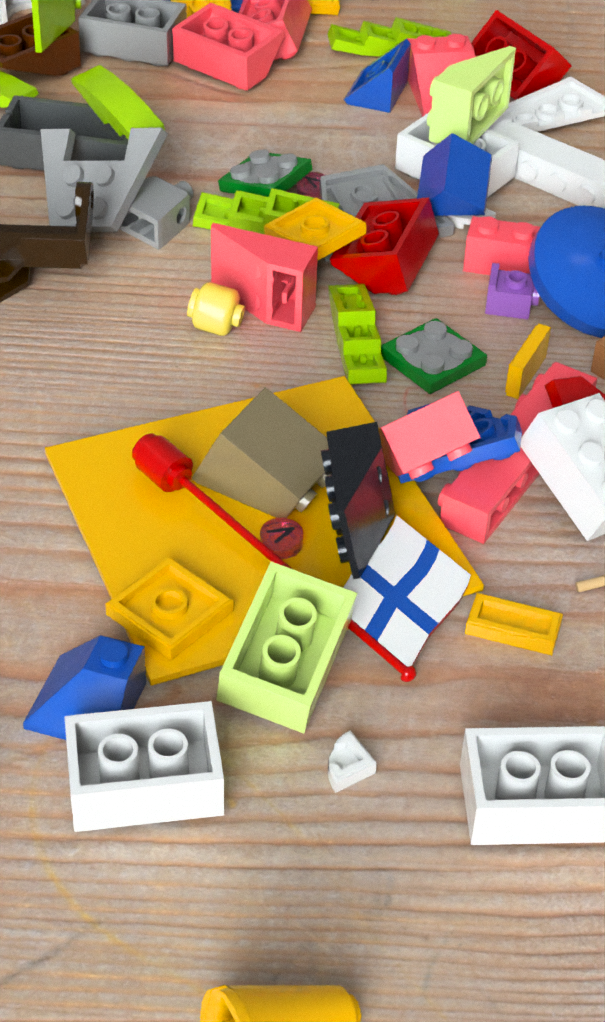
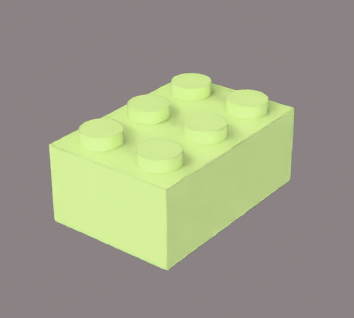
M270 562L220 671L216 701L304 734L350 624L357 593Z

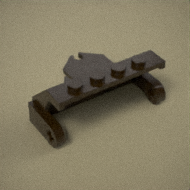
M92 182L76 183V227L0 224V303L29 286L31 267L81 269L84 264H88L94 210V188Z

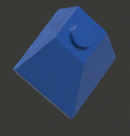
M100 635L60 655L23 722L24 729L66 740L64 716L134 709L146 685L145 646Z

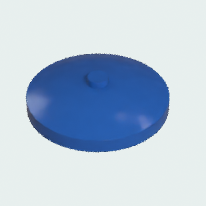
M595 206L565 208L549 217L534 236L528 259L530 275L539 296L558 318L578 331L602 338L605 336V209Z

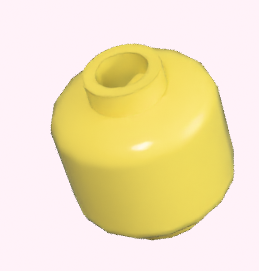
M207 282L200 289L195 288L193 290L187 316L192 318V323L196 329L225 336L231 331L233 326L240 327L244 317L245 306L239 304L240 297L237 290Z

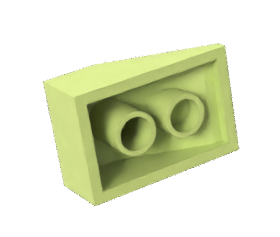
M508 46L449 65L439 76L433 79L430 86V96L433 97L432 108L427 117V125L430 127L429 141L439 144L453 133L474 144L509 107L515 47Z

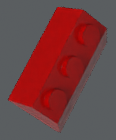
M497 9L471 42L476 57L508 46L516 48L510 97L514 100L561 81L572 66L554 47Z
M430 198L366 202L356 215V218L366 223V234L334 251L330 258L331 265L357 283L365 284L366 289L374 294L389 293L390 295H399L408 292L439 235Z

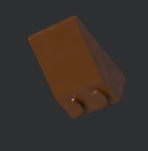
M32 13L0 25V67L2 69L60 76L81 66L79 32L73 28L68 27L42 53H36Z

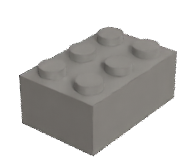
M92 0L78 17L80 50L100 57L112 56L121 58L124 61H141L150 63L153 66H168L174 57L172 28L187 18V4L166 0Z

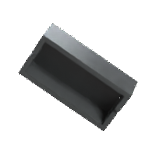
M14 95L5 110L6 114H3L0 119V165L11 166L14 169L28 168L44 171L40 129H71L76 134L70 161H124L128 139L125 135L119 136L109 123L104 125L89 104Z

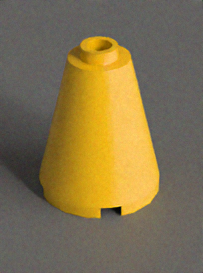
M221 985L206 991L201 1004L200 1022H361V1011L356 998L352 994H348L340 985Z

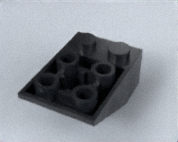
M377 422L328 431L326 434L329 449L321 450L326 475L324 478L329 502H332L328 504L332 528L336 530L337 536L343 535L336 537L341 564L350 563L353 580L361 577L395 516L392 492Z

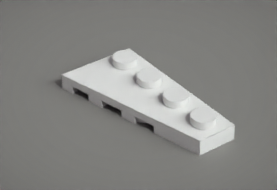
M569 77L510 102L509 107L500 117L539 132L605 116V96Z

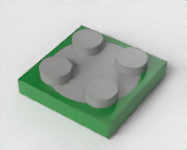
M264 149L251 152L248 158L232 167L226 175L218 180L220 191L235 194L236 190L269 197L271 188L288 191L313 170L311 159L297 157L295 154L281 155L269 153L268 150Z
M437 318L381 345L383 359L429 394L486 366L487 362L486 353Z

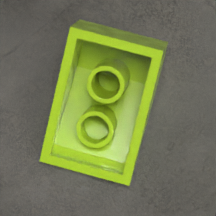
M31 0L36 53H42L75 22L76 9H81V0Z

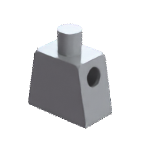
M156 176L146 178L119 229L158 250L161 249L189 224L190 200L194 195L192 187L186 181H180L172 185Z

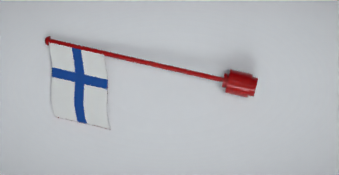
M149 433L137 441L132 450V458L135 460V465L161 490L172 492L185 487L268 560L292 569L190 481L193 469L192 460L167 438ZM396 515L392 527L384 540L376 548L361 577L353 580L351 574L343 587L357 593L348 629L401 673L400 679L402 681L411 682L416 677V669L413 665L426 641L457 607L468 587L471 574Z

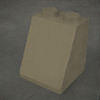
M265 387L220 433L191 479L197 484L284 521L295 508L300 513L307 508L318 494L313 490L316 484L322 489L326 486L324 478L326 475L321 450L329 449L327 437Z

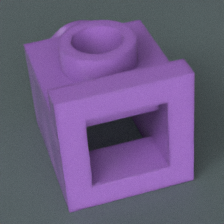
M492 263L485 314L529 320L531 305L538 306L540 297L533 284L531 275L518 270H499L500 264Z

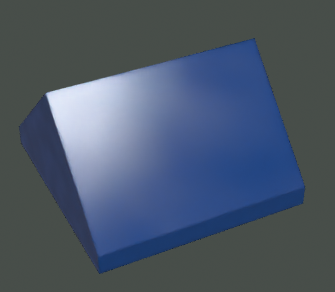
M408 39L399 43L360 72L344 98L348 105L388 113L392 111L408 82L411 44Z
M451 133L423 155L417 198H430L434 216L485 215L492 155Z

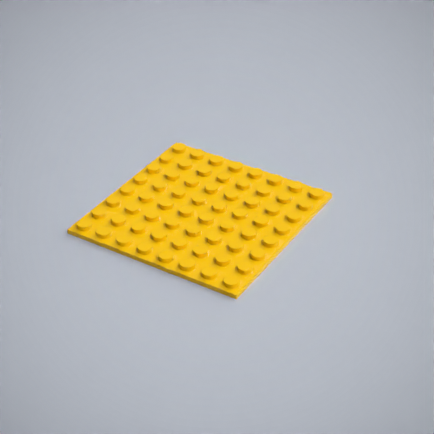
M345 376L273 393L326 437V432L375 422ZM254 398L45 447L46 457L111 599L166 558L170 557L234 600V611L172 660L166 658L125 628L131 643L145 646L146 677L150 686L224 665L271 561L185 487L172 492L161 490L137 469L135 460L132 458L133 447L146 434L154 433L157 436H164L192 460L193 477L220 433ZM386 465L395 516L380 543L386 537L397 515L471 574L468 587L463 596L483 591V582L416 482L413 480L401 484L399 478ZM190 479L193 484L292 569L342 588L344 587L352 572L349 562L341 564L336 537L343 535L337 536L336 530L332 528L328 504L332 502H329L326 486L322 489L316 484L313 490L318 494L302 513L295 508L283 521L197 484L193 479ZM295 527V530L278 543L274 541L286 531L266 532L267 530Z

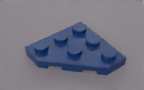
M427 405L410 409V410H408L407 415H408V414H411V413H413V412H415V411H417V410H419V409H421V408H423V407H425V406H427ZM469 405L467 410L481 437L470 442L473 451L452 461H449L445 454L431 461L435 469L412 480L408 473L398 476L400 483L413 480L417 482L426 481L438 473L449 470L463 471L472 467L475 463L490 459L503 460L512 456L515 452H519L522 429L517 416L505 414L499 419L493 417L488 409Z

